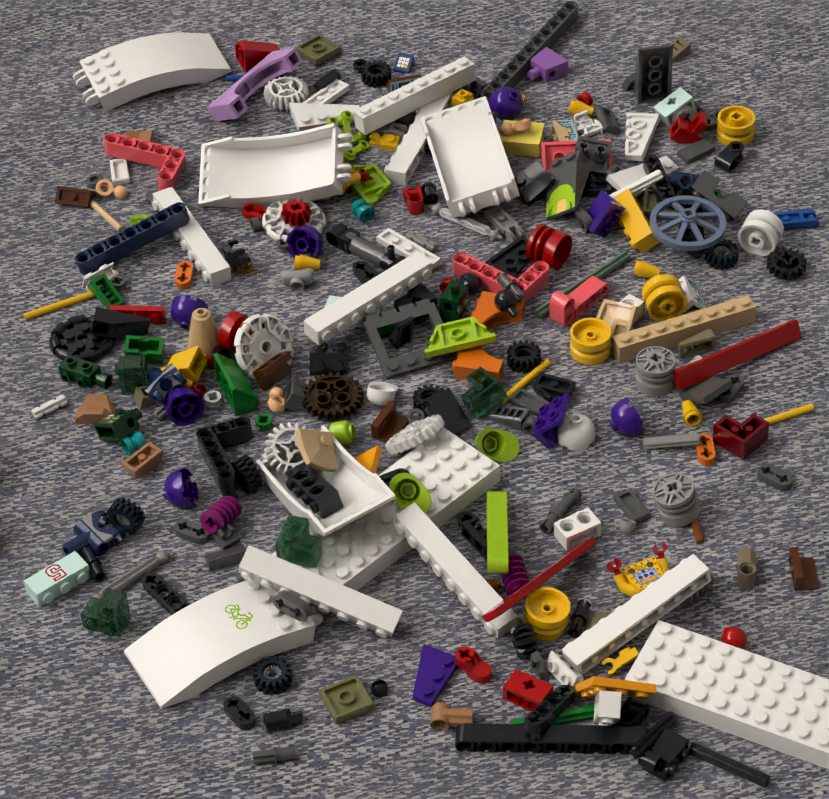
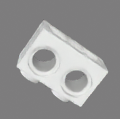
M589 508L577 511L575 514L554 523V537L566 551L591 537L597 538L601 536V522Z
M600 690L595 696L593 723L612 726V724L615 725L620 719L622 692Z

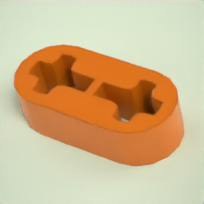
M182 261L177 265L175 285L178 289H187L192 284L194 270L191 262Z
M702 433L700 434L701 444L695 445L697 460L701 465L709 466L714 464L716 452L712 437L709 434Z

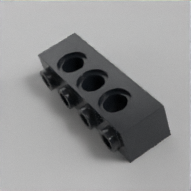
M305 462L285 472L287 488L290 491H294L298 499L301 498L306 506L309 505L314 514L318 513L324 518L344 507L338 490L312 467L306 465Z

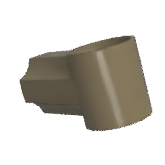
M744 547L738 552L737 584L743 589H750L756 584V551L750 547Z

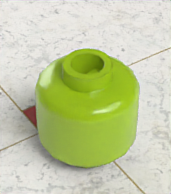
M343 420L330 424L329 432H333V436L342 446L350 445L356 439L355 426L349 421Z

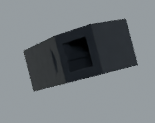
M96 307L91 335L105 338L146 335L151 318Z

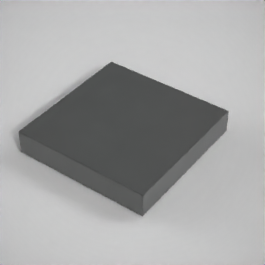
M712 376L679 392V396L683 400L707 404L732 388L733 385L731 380Z

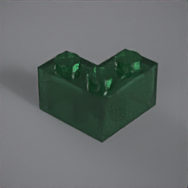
M119 356L118 364H115V374L119 375L117 386L118 389H121L122 395H134L136 387L146 386L148 369L146 356Z
M481 366L466 377L471 388L460 396L468 412L477 420L484 417L489 411L508 398L500 381Z
M288 515L275 543L276 556L292 564L316 568L323 554L321 537L310 535L308 518Z
M107 588L101 599L91 597L81 613L83 627L89 631L103 632L107 636L121 637L131 620L127 594Z

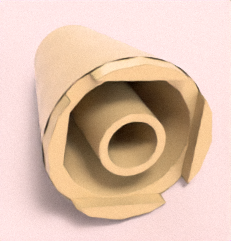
M198 308L192 313L187 349L199 346L202 352L209 356L215 347L220 346L218 340L219 330L210 311L206 308Z

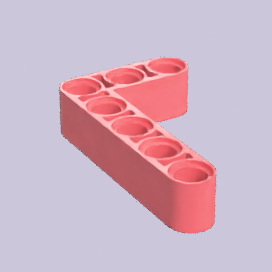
M115 133L106 134L104 137L105 154L161 168L158 173V189L160 191L169 187L174 189L185 168V152L182 149Z
M456 253L453 256V273L460 277L464 273L470 272L479 278L481 288L492 293L504 290L503 286L497 282V277L504 272L465 253ZM544 261L534 263L518 279L507 274L525 294V303L548 283V263Z

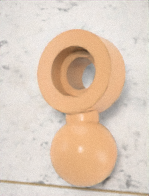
M529 118L517 121L514 124L504 123L500 128V132L504 136H510L514 131L524 133L530 130L529 127L532 124Z
M107 179L98 181L95 188L96 194L101 198H107L114 194L116 198L122 199L128 194L124 186H117L115 188ZM106 188L107 191L103 192L101 189Z
M273 387L269 392L270 398L267 402L269 408L276 413L284 412L286 409L284 407V391L280 387Z

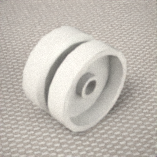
M763 209L754 210L749 213L740 228L738 241L748 253L767 256L776 248L778 241L783 235L784 226L777 215Z

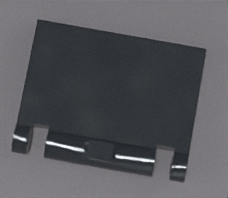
M450 388L418 402L420 406L427 403L428 406L423 409L427 417L440 415L445 423L443 425L444 428L454 435L473 426Z

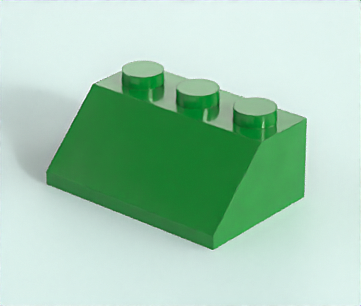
M214 353L216 379L234 415L239 416L257 410L258 396L256 391H252L250 380H246L245 371L239 367L237 361L219 353Z

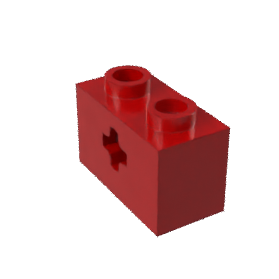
M516 669L503 686V699L528 711H533L553 691V685Z

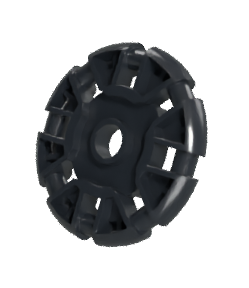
M76 315L67 318V321L64 323L60 322L52 330L49 346L53 354H57V358L61 360L71 355L93 362L98 360V357L105 356L113 348L116 338L91 335L94 315H91V317Z

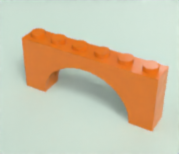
M482 291L480 298L476 299L475 310H472L471 317L473 316L479 323L485 325L487 331L503 323L522 322L526 311L525 297L523 301H517L515 310L518 315L511 318L508 312H502L496 308L494 299L497 293ZM481 346L457 351V360L453 361L452 371L455 372V379L499 385L504 373L503 360L490 356Z

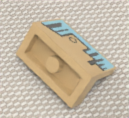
M573 120L552 121L550 135L553 142L577 141L578 133Z

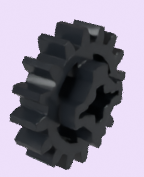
M783 247L782 251L776 249L775 253L770 252V256L767 257V269H769L770 274L774 273L775 278L781 276V280L784 277H787L788 280H791V277L797 279L798 275L802 276L803 271H806L807 259L804 258V254H799V250L794 252L792 248L786 250Z

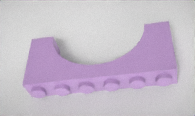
M295 47L272 51L206 108L215 121L239 118L249 109L245 103L246 99L273 78L297 68L303 62Z

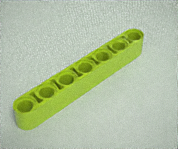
M487 491V573L508 574L507 491Z

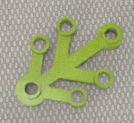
M343 111L339 115L338 120L330 117L327 121V125L332 123L338 125L339 121L343 125L342 132L344 134H351L350 123L353 121V114L350 111ZM358 131L353 135L351 141L346 142L352 144L361 140L356 147H353L350 151L343 152L344 162L349 163L353 161L357 153L365 152L369 148L368 142L365 141L369 133L364 135Z

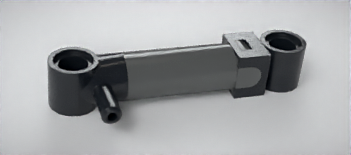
M343 223L337 224L326 233V239L329 244L335 247L339 246V249L347 254L352 252L385 271L406 258L405 256H395L394 245H389L387 252L361 238L360 232L351 227L348 228Z

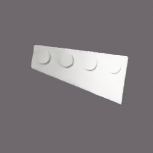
M289 103V109L298 132L327 125L330 117L338 120L339 115L343 111L347 110L353 114L354 110L360 108L359 105ZM353 114V121H352L350 124L355 123V121H354V114Z
M626 113V160L643 161L660 121L659 114Z
M667 156L659 158L667 177L671 175L672 171L676 172L679 167ZM643 164L610 174L606 180L616 190H620L647 175ZM650 185L633 195L637 199L644 194L645 189H651L652 186Z

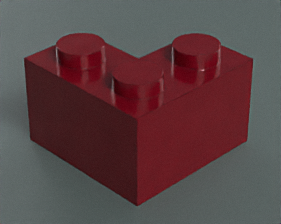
M754 413L743 423H739L725 415L713 425V442L744 460L768 439L769 422Z

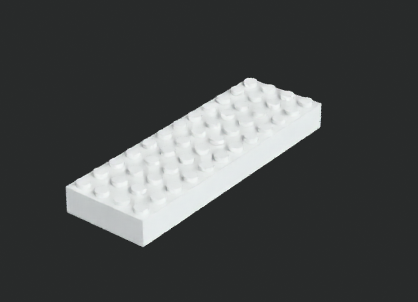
M443 427L435 435L429 437L421 445L378 475H383L398 468L407 469L430 493L432 502L426 515L440 528L500 482V465ZM392 500L327 536L320 535L306 528L271 555L357 591L410 551L412 547L408 544L407 538L403 534H399L395 529V515L402 511V509Z
M658 620L625 678L627 681L656 684V693L648 696L647 699L631 697L829 769V679Z

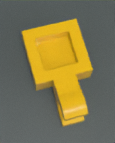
M370 132L369 138H373L370 139L369 145L380 146L381 150L396 151L400 142V136L383 134L381 137L376 132Z
M635 647L623 649L618 653L620 656L617 659L606 658L602 661L603 665L607 663L613 664V668L608 671L609 675L614 674L619 668L638 657L639 653Z

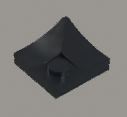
M538 161L514 176L519 194L528 206L544 195L555 182L554 177Z

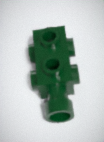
M68 355L58 366L60 377L63 381L68 383L74 381L82 388L86 386L92 388L95 384H98L99 387L108 389L113 381L112 375L107 373L101 374L100 365Z

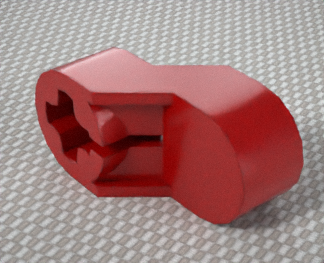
M460 647L456 650L455 663L466 672L471 680L479 684L490 681L492 675L491 666L481 659L477 651L469 647Z

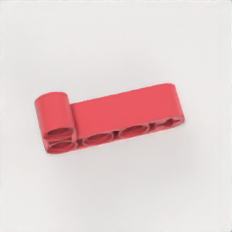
M591 276L568 296L560 291L554 292L550 298V319L564 327H568L567 325L579 318L580 314L590 309L592 304H596L607 295L610 285L595 276Z

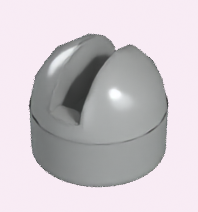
M622 518L619 524L621 532L624 534L632 533L637 522Z

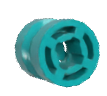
M357 199L351 205V211L361 222L365 223L373 219L375 210L364 199Z
M140 431L133 433L130 438L125 437L121 440L122 448L128 456H131L146 444V440Z

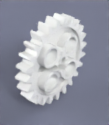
M438 414L431 417L428 416L424 420L415 421L386 442L385 447L391 455L415 448L440 431L445 423Z

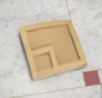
M604 299L596 318L608 323L611 328L612 339V336L632 330L638 307Z
M298 429L296 431V438L306 465L322 471H336L337 463L333 432Z

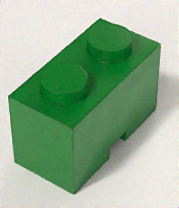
M126 335L124 348L126 362L163 364L165 355L164 338H142L141 336Z

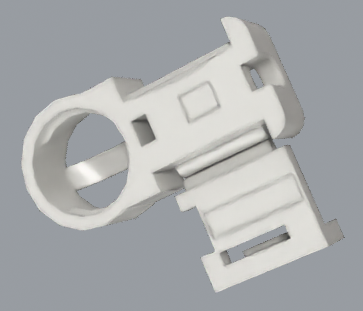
M588 110L574 115V122L579 124L575 128L577 133L582 134L580 136L589 138V136L599 132L603 134L601 123L598 120L593 121L588 116Z

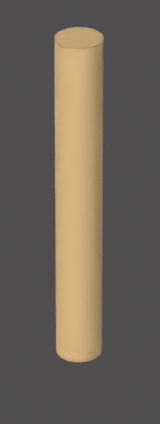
M91 201L90 206L118 232L124 230V227L96 201Z

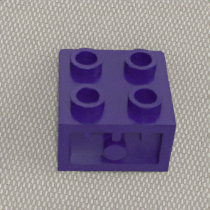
M603 190L600 191L587 213L593 220L589 230L605 238L625 208Z
M567 393L561 397H556L547 405H542L538 410L539 414L534 424L533 436L546 448L550 449L555 445L557 427L564 420L570 395Z

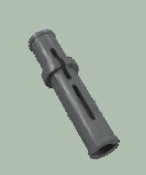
M572 488L560 503L548 512L546 519L539 525L543 533L549 534L554 528V523L563 519V516L582 497L581 491L577 488Z

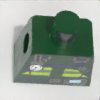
M450 280L448 287L440 297L439 315L444 323L460 320L471 305L468 287L459 284L457 280Z
M138 408L133 410L120 409L95 421L93 425L100 440L121 441L139 429L138 420L142 418V413Z

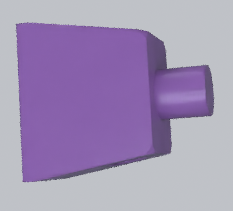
M546 47L530 60V71L527 72L528 78L530 80L540 78L544 82H548L568 74V60Z

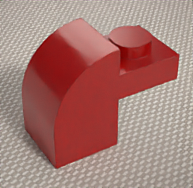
M700 111L691 122L679 117L669 128L670 139L679 144H693L703 139L702 131L708 125L706 113Z

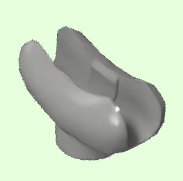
M311 268L303 270L284 269L280 272L282 284L290 286V289L293 291H302L304 286L311 285L315 281L314 270Z

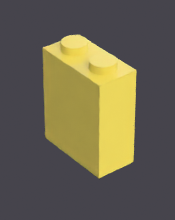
M504 120V121H503V124H504V123L514 124V123L517 122V121ZM531 122L532 126L529 127V131L524 133L514 131L510 136L502 135L500 132L501 126H499L498 133L505 153L508 155L540 157L541 142H543L545 136L544 123Z

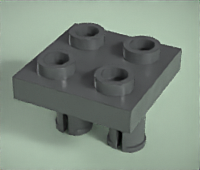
M578 136L575 152L581 150L592 164L590 173L595 175L601 173V176L606 175L612 142Z

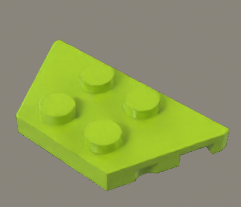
M375 164L353 165V169L357 172L360 169H364L365 172L369 171L370 179L365 182L359 180L349 187L360 199H364L372 207L392 188L391 182Z
M473 316L436 325L434 334L429 340L430 345L428 349L424 350L425 356L430 358L497 342L496 334L487 331V327L479 323Z

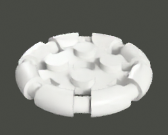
M288 199L274 202L266 209V213L263 214V229L276 242L280 239L281 241L284 239V242H286L287 235H284V233L289 234L293 229L297 228L296 226L290 227L289 224H285L281 217L283 204H286ZM309 200L303 201L308 202L312 214L309 223L305 225L317 229L322 234V229H325L326 226L325 214L321 212L322 209L314 202Z
M265 313L263 315L255 314L247 318L242 323L243 326L238 328L236 332L234 346H236L235 357L237 363L243 371L247 372L249 377L255 380L256 378L252 372L279 352L289 351L293 357L294 349H292L293 338L291 332L276 316ZM249 330L253 332L251 335L247 333ZM264 342L268 345L267 352H264L262 349ZM281 342H284L285 349L281 350ZM291 358L289 361H287V364H288L289 366H290V364H291L293 358ZM252 362L255 363L254 367L250 365Z

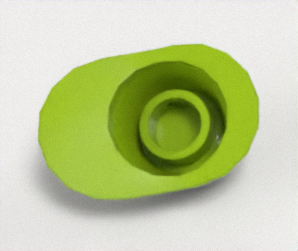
M487 427L478 433L475 440L477 450L494 461L507 462L515 459L519 453L520 445L518 439L507 431Z
M405 472L399 473L392 478L389 483V489L395 494L396 498L394 501L403 510L415 502L426 514L431 507L432 500L425 486L415 476Z

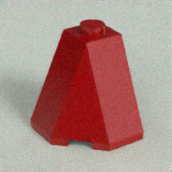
M240 40L237 42L238 44L234 45L236 59L245 74L272 51L280 50L277 44Z

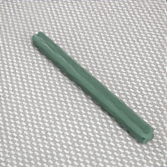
M627 251L621 252L562 293L568 296L591 276L601 279L628 261L631 257ZM550 300L534 311L537 318L541 319L550 313Z

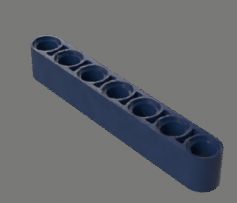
M182 202L174 203L78 253L75 256V262L80 273L83 275L90 272L94 273L102 265L115 262L186 225L190 221V217L185 204Z

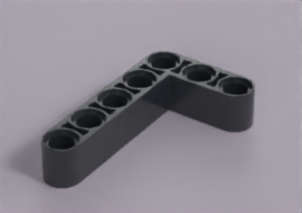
M239 417L207 426L196 432L199 451L220 492L223 494H232L238 489L235 470L223 449L252 440V427L248 417Z

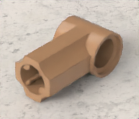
M435 703L432 706L430 727L436 731L438 729L446 731L449 727L456 728L462 723H473L474 709L451 708L446 703Z

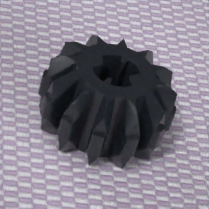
M528 622L517 624L511 628V639L518 658L529 659L532 653L539 651L535 633Z

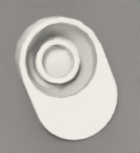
M370 382L367 388V398L375 405L385 406L388 401H394L398 386L385 382Z

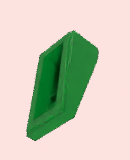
M105 274L89 282L87 287L107 309L111 305L110 302L115 299L118 302L113 305H123L125 303V300ZM105 289H107L108 292H106V293L103 294L102 291H104ZM111 294L112 297L107 299L106 297Z

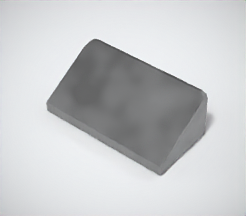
M242 544L206 554L204 558L209 571L240 563L247 549Z

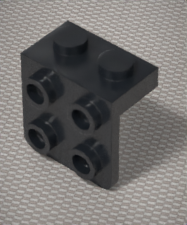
M325 342L321 345H314L310 351V375H322L323 373L329 375L330 372L333 375H336L337 372L340 375L345 373L348 375V354L351 351V346H347L346 343L328 345Z

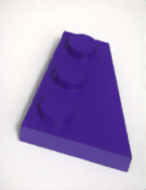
M423 644L413 691L414 701L429 707L434 705L458 668L454 655Z

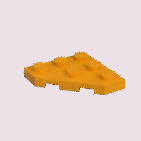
M593 676L576 684L575 694H581V698L593 699L601 690L622 692L621 696H635L636 698L647 699L648 696L656 693V684Z

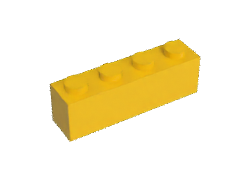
M627 188L615 196L613 199L625 208L618 222L623 228L625 227L623 231L628 239H632L629 242L633 249H638L642 254L660 243L652 234L649 221L631 191Z

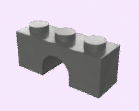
M704 170L691 187L692 195L711 201L723 211L727 221L732 220L734 222L748 201L734 191L725 199L718 198L714 194V188L719 180Z

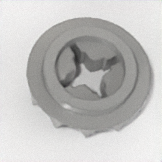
M688 105L679 106V109L674 111L673 117H671L672 124L679 117L686 115L690 120L689 122H691L698 112L694 107Z

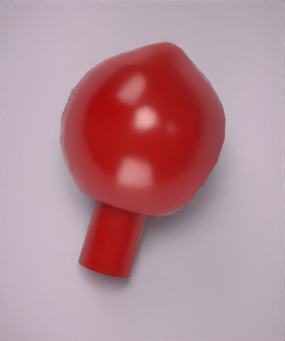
M738 627L724 628L721 642L748 651L745 647L747 636L742 629Z

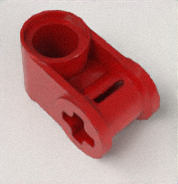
M417 185V187L407 189L403 187V199L409 213L412 215L422 214L424 212V200L421 186Z

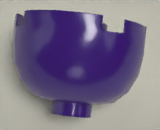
M501 87L495 90L489 97L488 104L491 112L498 113V119L502 121L513 120L523 109V98L515 88Z
M306 225L293 229L286 239L289 254L295 259V255L300 256V254L309 250L312 252L309 257L316 258L323 247V238L320 232Z
M188 295L176 296L171 303V317L181 328L190 329L193 311L198 308L208 309L206 302L199 298L196 301L191 300V296Z
M187 387L177 388L172 391L165 403L168 418L177 426L195 423L193 420L198 419L199 416L201 418L205 410L204 401L195 390Z
M626 397L617 402L611 409L612 421L609 424L614 432L618 431L623 436L633 437L645 431V428L641 427L644 424L635 407L629 406L628 402L630 400Z
M187 468L172 472L166 478L163 489L164 498L174 507L182 509L196 506L194 498L198 500L199 494L196 481H191L190 477L193 475Z

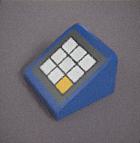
M399 52L393 71L409 74L414 66V56Z

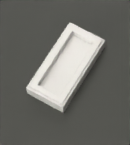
M121 158L109 160L113 185L130 183L127 160Z

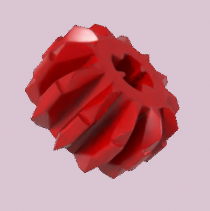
M294 199V201L288 200L286 204H283L281 217L285 224H289L290 227H299V225L303 226L309 223L311 209L308 202H303L302 199L299 201Z

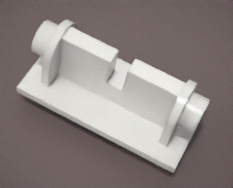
M114 262L102 265L94 273L86 274L83 278L82 288L86 286V290L89 292L90 289L87 287L89 282L102 274H105L109 280L113 276L119 275L117 270H113Z
M553 650L550 652L546 668L562 685L575 687L576 684L584 681V677L575 669L571 670L572 666L564 659L563 655L555 654Z

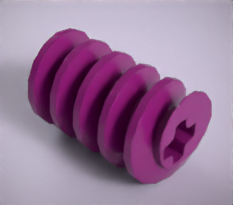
M223 496L202 513L200 523L204 530L214 534L219 529L223 530L232 520L236 519L241 514L242 507L234 497Z
M519 554L508 555V574H500L506 595L510 596L529 581V577L522 556Z

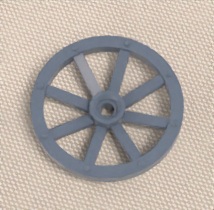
M682 195L670 197L658 203L650 214L649 225L654 237L664 245L683 251H697L709 248L722 239L726 230V217L723 211L711 201L701 197ZM681 204H690L693 206L691 208L684 209L681 206ZM669 207H673V208H675L679 213H674V212H662V211H664L665 209H667V208H669ZM699 207L705 208L708 211H710L704 213H696ZM657 218L675 219L661 227H658L656 222ZM717 218L719 228L702 219ZM697 224L715 234L704 240ZM677 225L681 226L676 239L663 233ZM686 229H692L697 239L696 242L682 241Z

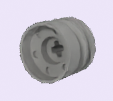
M650 346L639 351L636 355L635 385L637 389L649 396H661L670 392L675 386L673 371L676 367V357L674 353L661 346Z
M670 473L661 477L655 483L653 497L658 513L665 524L672 527H682L697 519L701 511V505L694 483L689 476L682 473Z

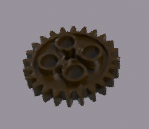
M330 372L329 376H326L323 373L322 378L315 376V381L309 380V385H305V390H303L305 399L302 403L303 408L307 409V413L312 412V417L318 415L319 420L325 417L327 422L330 418H333L335 422L337 417L344 420L345 415L351 417V412L357 413V409H361L364 393L362 385H359L358 380L354 381L353 376L347 378L346 373L340 376L339 372L336 375ZM330 386H334L335 407H332Z

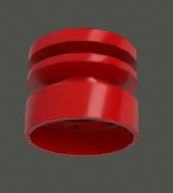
M540 224L534 229L528 240L526 248L527 258L535 262L544 261L548 263L550 268L558 270L570 255L572 237L569 234L559 230L555 231L554 228Z
M232 311L225 317L218 336L221 347L236 351V346H234L235 335L238 328L243 326L242 323L249 318L248 315ZM249 330L247 333L251 335L253 332Z

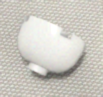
M580 413L566 415L563 422L557 427V440L561 446L564 445L569 450L586 449L595 441V426L586 415Z

